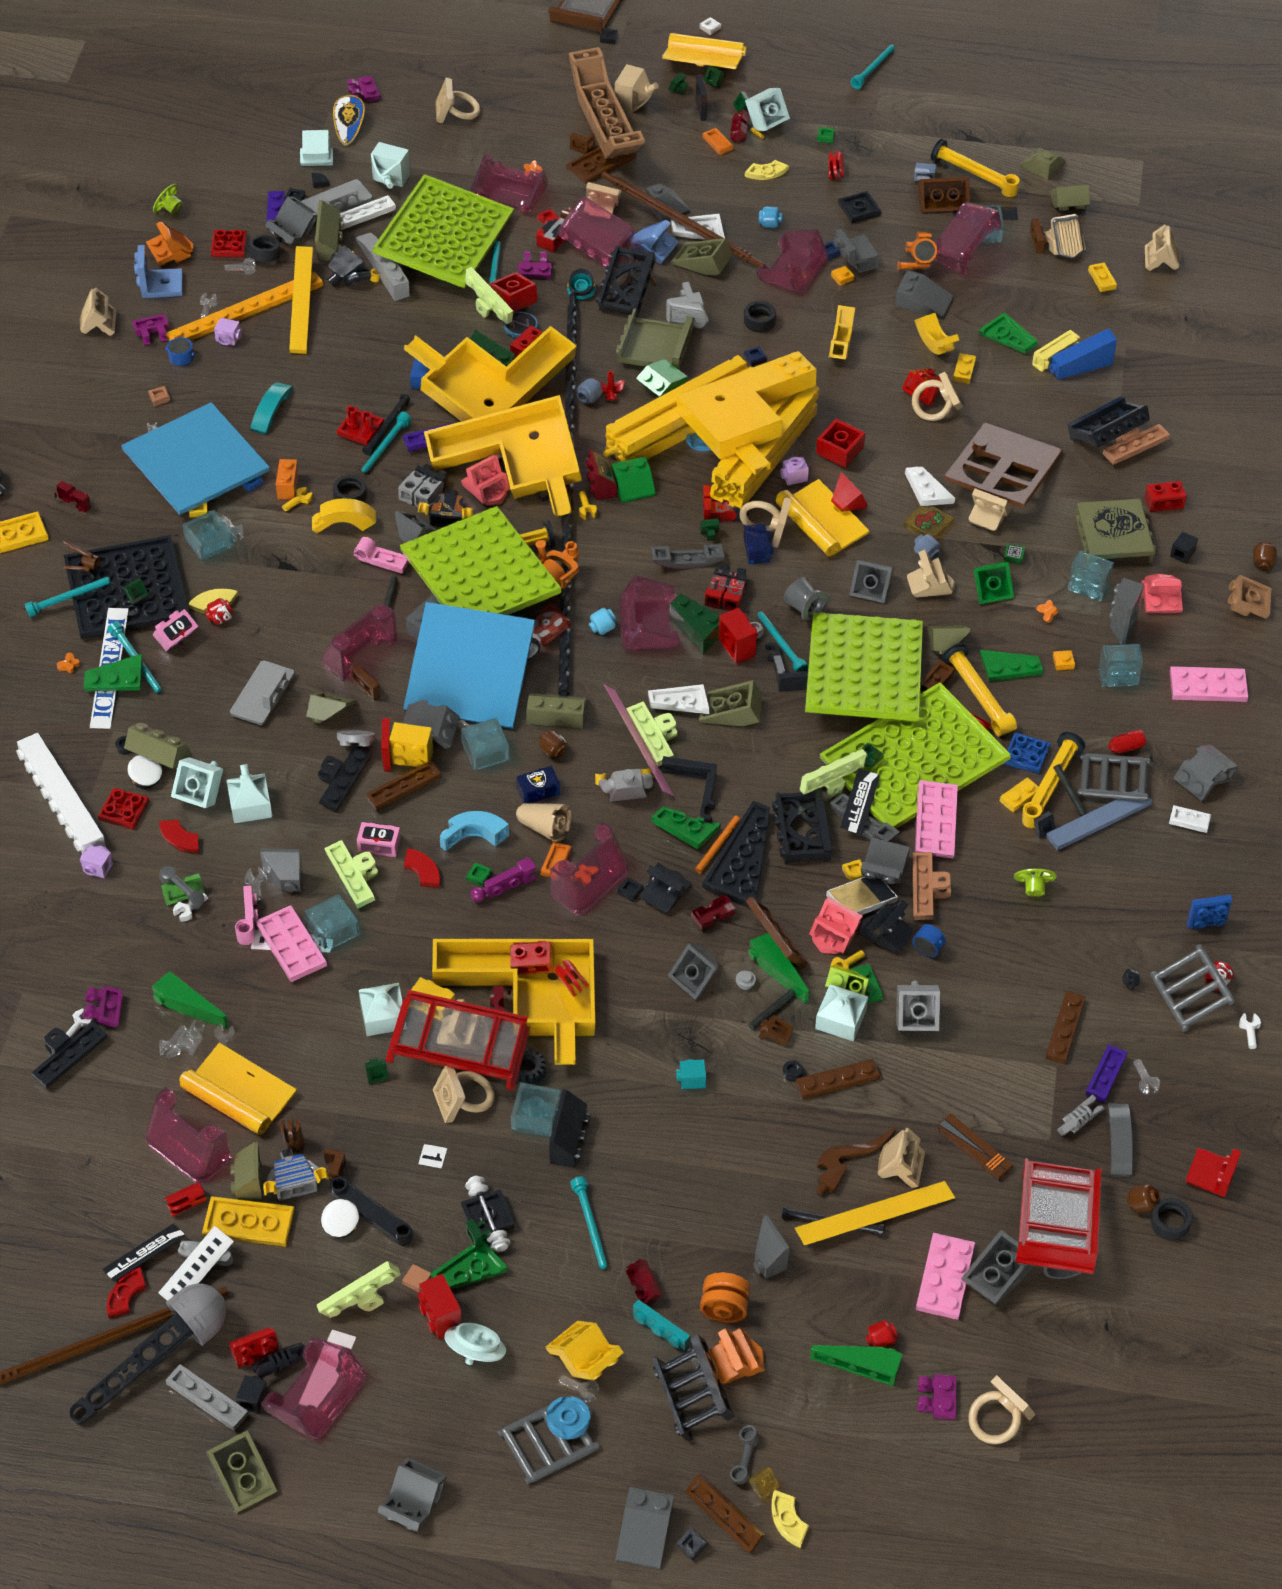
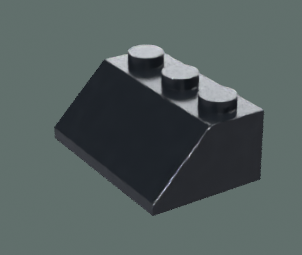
M566 1089L562 1090L549 1140L550 1164L574 1168L576 1160L581 1158L582 1148L579 1147L580 1143L585 1142L586 1131L584 1127L589 1125L591 1113H587V1104Z

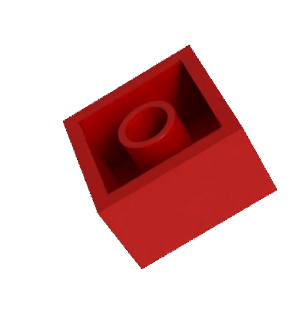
M517 272L489 283V286L513 310V313L538 302L536 283Z
M835 419L817 438L816 454L846 468L864 448L865 432Z
M740 608L719 615L718 640L735 664L755 657L758 632L755 626L750 624L747 615L743 614Z
M443 1274L419 1283V1293H417L420 1302L418 1304L422 1316H427L429 1320L427 1325L430 1332H435L438 1340L444 1338L445 1332L449 1328L462 1324L461 1309Z

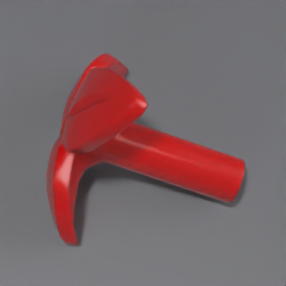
M613 371L607 372V384L600 382L602 394L608 393L605 396L607 400H616L618 396L615 393H621L625 387V380L614 383Z

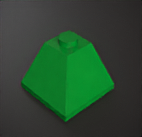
M1001 561L973 568L979 604L1014 598L1009 562Z

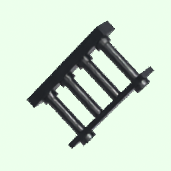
M698 1334L690 1338L693 1345L691 1350L666 1363L656 1356L652 1358L655 1365L653 1371L661 1381L676 1422L674 1428L679 1436H683L688 1441L693 1439L689 1429L717 1415L722 1416L728 1421L735 1417L707 1342ZM693 1358L698 1359L700 1363L698 1369L673 1382L671 1381L668 1371ZM700 1377L706 1379L707 1384L705 1388L681 1401L678 1400L675 1390ZM707 1396L713 1398V1407L688 1420L685 1419L683 1409Z

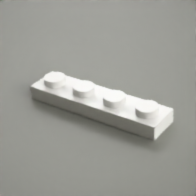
M387 195L342 212L340 214L341 218H344V228H341V230L396 210V205Z

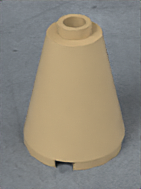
M524 803L516 811V816L520 823L555 842H561L566 837L562 835L565 831H569L572 821V812L568 810L567 807L569 806L566 804Z

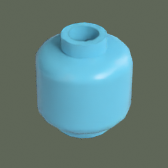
M601 608L590 616L591 623H589V626L594 633L598 632L600 635H604L615 628L617 619L610 609Z

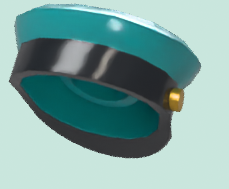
M576 269L571 274L567 287L568 294L575 293L578 300L588 299L595 294L596 285L593 282L592 274L587 269Z

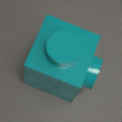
M688 1059L680 1061V1068L676 1069V1081L680 1082L681 1089L706 1088L704 1060Z

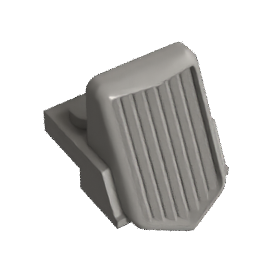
M689 282L682 283L680 297L670 298L666 301L667 322L684 325L686 317H693V327L702 329L709 321V318L703 307L704 303L700 292L693 293Z

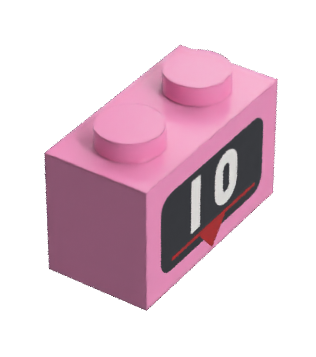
M185 609L180 613L178 610L169 616V621L165 623L163 620L155 626L157 630L152 635L166 652L193 633L198 627Z
M362 822L357 837L358 852H370L375 855L396 857L401 840L400 827Z

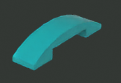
M276 382L267 390L255 412L250 431L267 435L273 424V417L283 399L287 400L293 390V386Z

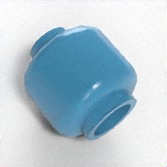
M765 206L759 211V224H762L764 228H777L779 223L783 222V213H780L778 207Z

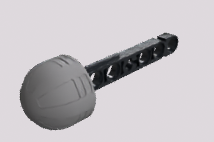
M206 1284L188 1285L177 1292L166 1302L174 1316L132 1350L133 1354L87 1393L85 1399L81 1397L72 1405L69 1411L72 1421L77 1424L87 1422L96 1414V1410L106 1406L146 1370L150 1372L190 1336L202 1346L215 1336L222 1328L226 1319V1304L222 1295L216 1289ZM171 1327H174L176 1333L180 1335L179 1337H176L174 1331L170 1329ZM168 1333L172 1335L173 1340L169 1345H163L160 1342L163 1334ZM147 1348H152L156 1352L155 1357L151 1360L143 1357V1352ZM129 1364H131L132 1366L137 1364V1372H129L126 1375V1378H128V1380L125 1382L123 1376L119 1374V1372L122 1370L123 1374H125L129 1370L127 1367ZM119 1378L121 1380L120 1387L111 1389L108 1385L110 1379ZM96 1392L104 1395V1399L100 1404H94L91 1401L92 1395ZM78 1407L86 1409V1416L82 1419L74 1417V1411Z

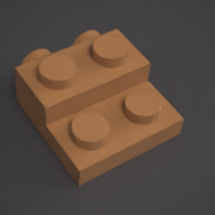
M1242 575L1231 581L1229 590L1232 591V594L1228 598V604H1231L1230 610L1244 616L1251 612L1267 619L1270 615L1272 588Z

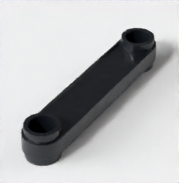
M335 1177L332 1179L330 1193L335 1199H344L352 1202L356 1206L359 1216L399 1245L405 1246L411 1243L413 1230L408 1223H405L349 1183L345 1178Z

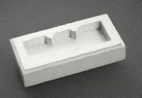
M1173 805L1169 824L1207 833L1211 814Z

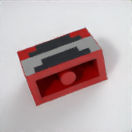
M553 215L537 231L535 236L537 247L554 253L571 234V222Z

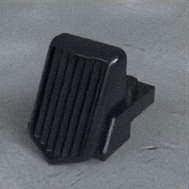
M657 863L655 867L650 865L646 871L650 875V880L642 891L641 898L662 912L669 913L680 898L685 897L693 885L680 872L670 870Z
M904 900L894 907L888 902L885 903L874 914L861 921L859 935L892 952L899 951L913 934V929L902 919L906 914L904 910L908 907V904Z

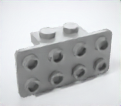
M355 179L301 202L318 213L319 200H323L340 210L341 213L371 201L372 195L359 180Z
M261 661L232 706L230 715L263 725L293 678L294 670L268 661Z

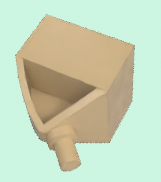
M626 64L615 82V95L623 111L633 113L650 99L654 90L658 89L659 86L656 82L652 85L649 83L643 68Z

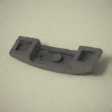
M722 544L704 545L703 550L669 551V546L650 548L653 563L670 568L704 567L724 560Z
M844 793L830 803V807L841 819H843L849 797ZM868 815L862 836L869 840L875 838L891 842L900 834V831L886 822L880 824Z
M1108 1103L1107 1113L1111 1149L1110 1176L1132 1177V1127L1129 1105Z

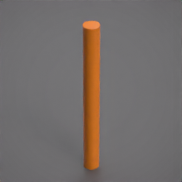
M738 816L733 817L695 868L696 873L701 874L727 840L741 821Z

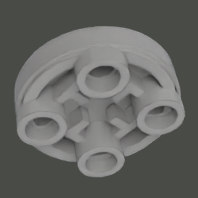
M359 730L337 732V740L340 741L342 746H350L351 743H359V746H370L375 740V733Z

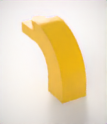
M838 305L835 330L829 352V357L847 359L853 331L855 307Z
M936 313L914 320L921 339L931 352L939 355L955 349L954 342L959 341L958 334L947 336L940 327Z
M345 498L327 501L320 505V512L312 517V531L319 533L328 526L338 522L351 523L364 531L376 523V510L370 505L355 499Z

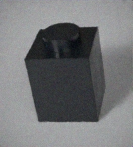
M1182 531L1172 545L1170 557L1186 564L1196 551L1198 538Z
M245 1375L236 1396V1403L249 1412L259 1414L268 1392L266 1381L259 1376L251 1377Z

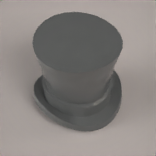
M801 577L787 588L783 596V602L800 611L802 620L807 622L813 618V612L820 613L829 604L830 596L824 591H816L807 577Z

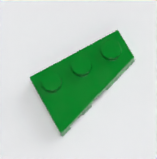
M142 654L85 671L84 690H141Z
M483 1240L482 1247L475 1249L472 1244L430 1274V1278L443 1274L450 1289L454 1290L508 1272V1267Z

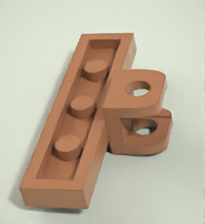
M1160 424L1139 433L1138 428H1135L1116 438L1117 444L1104 449L1103 455L1115 465L1169 440L1170 434Z
M932 852L913 853L914 920H934L933 899H947L951 897L950 873L933 872Z

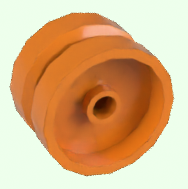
M721 1272L708 1275L704 1279L703 1295L701 1296L700 1303L701 1313L711 1320L722 1323L742 1321L747 1316V1301L749 1300L751 1285L746 1279L732 1273Z

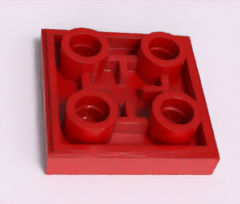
M214 230L211 257H244L247 231Z
M113 788L98 815V820L134 830L150 802L149 797Z

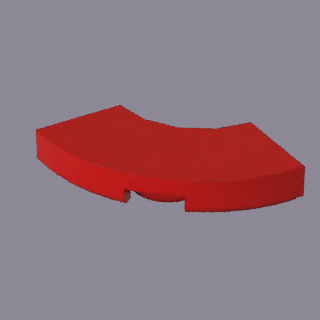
M179 820L159 821L160 831L166 842L176 847L177 850L187 853H199V836L197 833L185 831L180 826Z
M407 848L404 868L410 869L418 875L420 886L440 888V875L434 861L420 851Z
M141 1267L135 1268L122 1276L113 1290L110 1291L107 1299L108 1318L130 1313V1303L133 1297L138 1292L146 1289Z

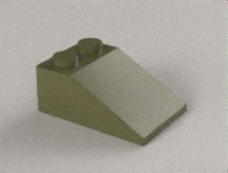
M726 238L686 242L672 259L671 263L704 275H718L729 262L733 253Z
M754 680L705 692L709 714L700 713L699 721L701 723L746 726L760 722L763 695Z
M248 1430L206 1451L214 1471L236 1513L277 1492Z

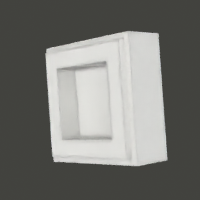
M710 17L700 23V29L712 35L721 29V24Z

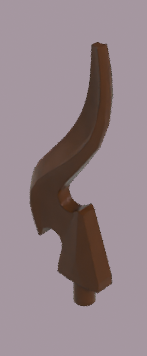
M892 1127L887 1133L870 1142L835 1146L826 1150L821 1155L817 1168L825 1167L827 1172L818 1177L817 1182L820 1185L815 1189L816 1193L822 1195L828 1190L833 1194L847 1170V1165L841 1164L839 1160L879 1150L892 1137L896 1128Z

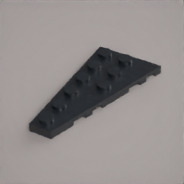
M752 801L704 879L702 888L721 896L725 895L729 899L748 907L749 905L746 902L748 898L753 897L757 900L770 807Z

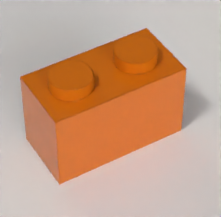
M279 459L276 479L277 499L292 500L296 497L299 476L297 460Z

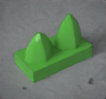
M199 873L182 879L193 890H198L202 894L205 893ZM173 882L161 885L167 905L189 898Z

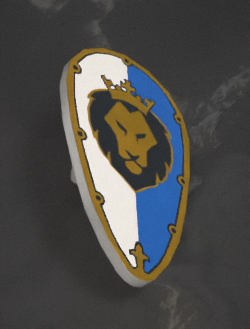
M343 96L335 102L333 107L336 134L344 146H349L355 140L364 119L365 106L357 96Z

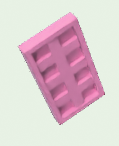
M1170 667L1172 700L1247 702L1248 700L1245 669Z
M919 781L915 853L932 852V856L954 857L958 785Z
M291 905L255 921L256 927L290 982L327 966L325 958Z
M933 1233L916 1305L917 1311L958 1320L966 1283L961 1278L970 1268L975 1242Z

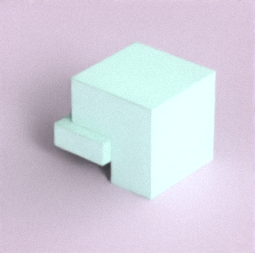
M302 131L303 148H300L301 166L333 165V148H330L329 131Z

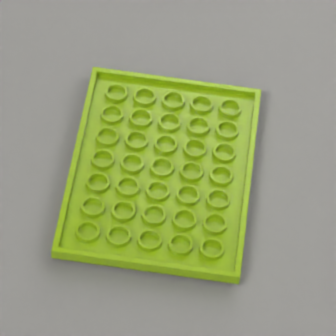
M424 174L374 245L372 253L465 288L467 285L465 282L466 269L472 267L475 271L477 270L513 215L514 208Z
M497 506L400 545L402 553L442 605L509 615L562 593L559 584Z
M813 612L805 712L918 721L923 621Z
M941 683L920 694L918 721L879 718L820 753V759L826 765L833 763L837 759H842L852 752L861 750L867 743L884 753L883 759L872 769L865 765L861 769L880 775L869 812L880 824L886 822L895 829L917 816L918 783L920 780L958 785L957 791L1010 760L1011 754ZM858 770L842 777L845 780L844 785L850 791L852 790Z

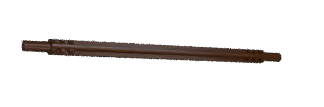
M605 171L602 172L601 177L613 183V186L707 240L723 238L621 178H616ZM728 241L734 256L746 263L750 262L760 269L764 268L765 263Z
M226 1286L217 1290L222 1297L229 1295ZM167 1307L20 1365L5 1369L0 1372V1385L169 1320L174 1314Z

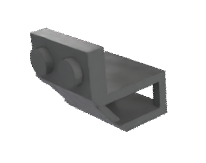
M287 197L275 220H268L265 226L269 228L272 234L281 236L285 243L291 245L299 243L304 233H309L312 230L318 213L297 198Z
M842 229L835 230V238L833 239L835 247H838L842 257L856 268L859 273L878 268L879 255L865 235L848 239Z
M421 700L408 705L403 724L431 727L432 739L447 749L451 747L460 716L445 705L436 707L429 705L427 700Z
M1211 744L1199 746L1196 749L1198 753L1192 759L1185 760L1173 778L1201 801L1206 800L1214 785L1230 782L1239 767Z
M871 838L865 862H862L861 874H864V877L868 879H883V882L888 884L900 883L909 857V847Z
M407 1457L399 1464L390 1495L379 1505L377 1513L383 1515L388 1520L404 1525L409 1530L418 1531L427 1523L433 1504H438L447 1475Z

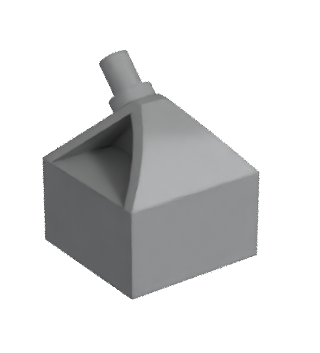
M912 981L911 985H897L896 1025L898 1031H939L940 990L938 985H919L918 981Z

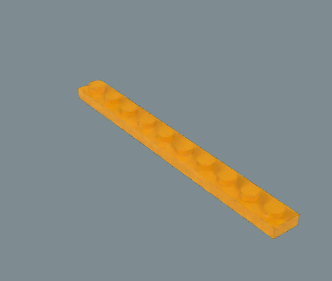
M315 271L311 274L310 291L323 286L322 279ZM294 280L166 333V337L169 341L178 337L187 338L192 341L214 332V328L220 318L240 321L293 299Z

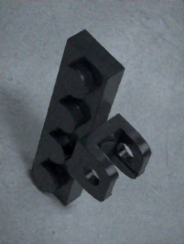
M354 745L344 763L333 756H326L317 776L322 781L328 783L329 786L321 797L319 804L336 812L370 759L371 753Z
M94 1021L71 1040L64 1031L54 1028L44 1037L46 1051L51 1057L32 1072V1076L47 1089L107 1038V1033Z

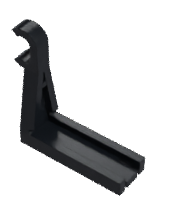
M776 643L765 644V649L775 651L774 654H768V661H773L779 692L807 690L808 671L785 673L779 646Z
M663 756L662 773L706 779L700 818H704V822H712V816L705 815V810L707 808H715V803L711 799L717 776V764Z

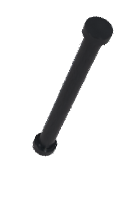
M402 394L400 396V401L368 445L362 448V452L365 455L370 456L373 453V448L405 404L410 402L408 395Z
M783 1206L781 1218L786 1219V1217L815 1222L831 1216L788 1209V1206ZM871 1224L855 1230L876 1233L882 1237L884 1224Z

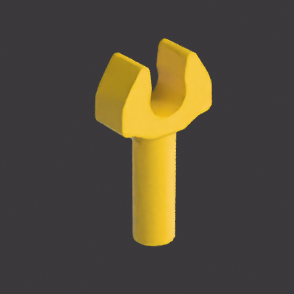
M306 487L298 488L296 490V497L282 506L283 510L286 512L300 502L309 504L313 499L312 492L305 495L307 493Z
M585 491L579 492L583 505L579 508L580 517L586 520V513L590 512L592 517L595 518L597 515L596 505L589 504Z
M860 950L845 960L836 957L832 960L830 967L838 965L849 969V966L864 958L865 953Z

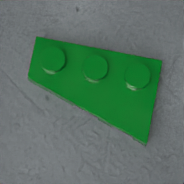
M1005 312L979 329V335L1024 354L1038 345V340Z
M980 650L979 655L988 682L1043 674L1039 656Z
M664 806L651 818L652 823L696 849H699L721 826L717 822L713 824L704 822V818L697 817L694 819L687 817L684 812Z

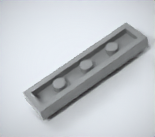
M181 1364L166 1379L168 1386L233 1431L248 1416L246 1409Z

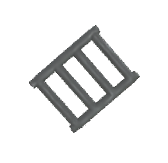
M1091 753L1080 754L1082 772L1081 784L1077 790V795L1139 801L1148 800L1146 782L1147 765L1151 762L1150 758ZM1090 761L1101 762L1099 790L1088 789ZM1109 763H1121L1119 791L1107 790ZM1128 764L1140 765L1138 793L1127 792Z
M1201 944L1195 947L1196 950L1159 972L1153 971L1150 974L1183 1032L1190 1029L1189 1026L1224 1005L1235 1003L1233 995ZM1198 957L1201 958L1204 963L1203 967L1166 988L1162 981L1163 978ZM1208 972L1214 980L1213 982L1175 1003L1171 994ZM1215 989H1220L1223 994L1222 998L1186 1019L1183 1017L1180 1010Z
M550 1405L498 1430V1435L501 1438H505L524 1471L527 1484L535 1482L600 1449L599 1444L593 1442L586 1431L580 1436L585 1447L573 1452L566 1439L554 1435L565 1454V1457L554 1462L532 1423L542 1418L546 1422L547 1409ZM519 1429H525L546 1465L545 1467L535 1472L533 1471L512 1434Z

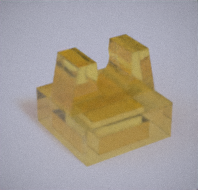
M767 1466L749 1478L748 1481L760 1499H764L780 1487L771 1468Z

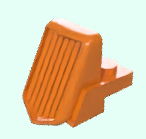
M163 222L156 223L161 235L152 238L146 243L159 266L175 260L177 264L191 257L190 253L193 252V243L185 235Z
M725 1328L718 1332L721 1340H719L718 1345L709 1350L722 1384L765 1371L764 1350L749 1337L746 1331L739 1328L731 1332Z

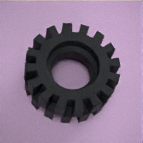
M528 1047V1051H524L521 1065L530 1063L535 1066V1069L528 1072L519 1070L516 1084L519 1082L521 1087L526 1084V1087H530L531 1083L533 1086H536L537 1081L539 1083L542 1082L546 1072L543 1054H538L536 1049L532 1052V1048Z

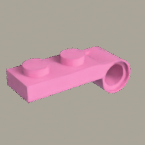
M368 537L361 538L353 552L354 556L361 561L402 574L409 564L405 555L376 547L375 542Z
M243 886L246 919L239 920L235 925L237 941L241 945H249L255 939L254 929L255 921L258 920V910L254 909V905H257V895L252 893L251 886Z

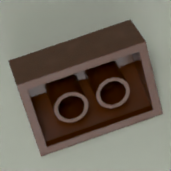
M969 177L918 180V198L921 212L970 210Z

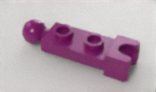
M529 857L517 862V866L485 881L484 888L475 887L470 893L471 899L474 902H482L486 896L490 899L512 887L518 886L522 882L527 884L537 878L533 873L537 869L535 864Z

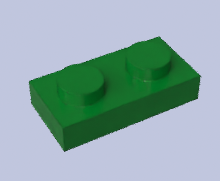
M870 964L850 968V970L869 978L865 996H868V1003L883 999V994Z

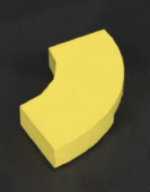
M777 160L764 165L753 163L746 170L745 177L756 180L774 179L785 174L789 170V165Z
M213 589L203 592L188 603V609L205 614L208 611L207 604L218 598L228 600L230 605H232L238 596V591L232 589Z
M774 1490L771 1511L775 1526L787 1541L801 1548L809 1525L801 1521L796 1514L794 1507L796 1498Z

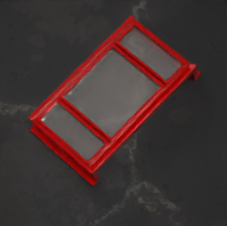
M408 990L406 999L403 998L385 1062L394 1063L396 1055L505 1079L507 1080L506 1090L514 1091L530 1032V1027H527L528 1017Z
M1025 1158L1022 1174L1023 1191L1016 1263L1094 1274L1098 1252L1101 1168L1093 1171L1028 1161V1158Z

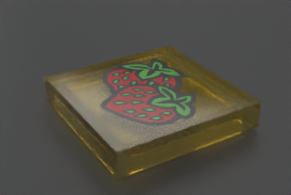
M932 505L919 506L904 521V527L919 535L930 534L937 539L953 523L954 518Z

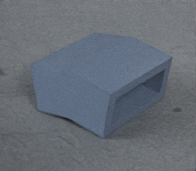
M916 163L914 181L934 179L936 164Z

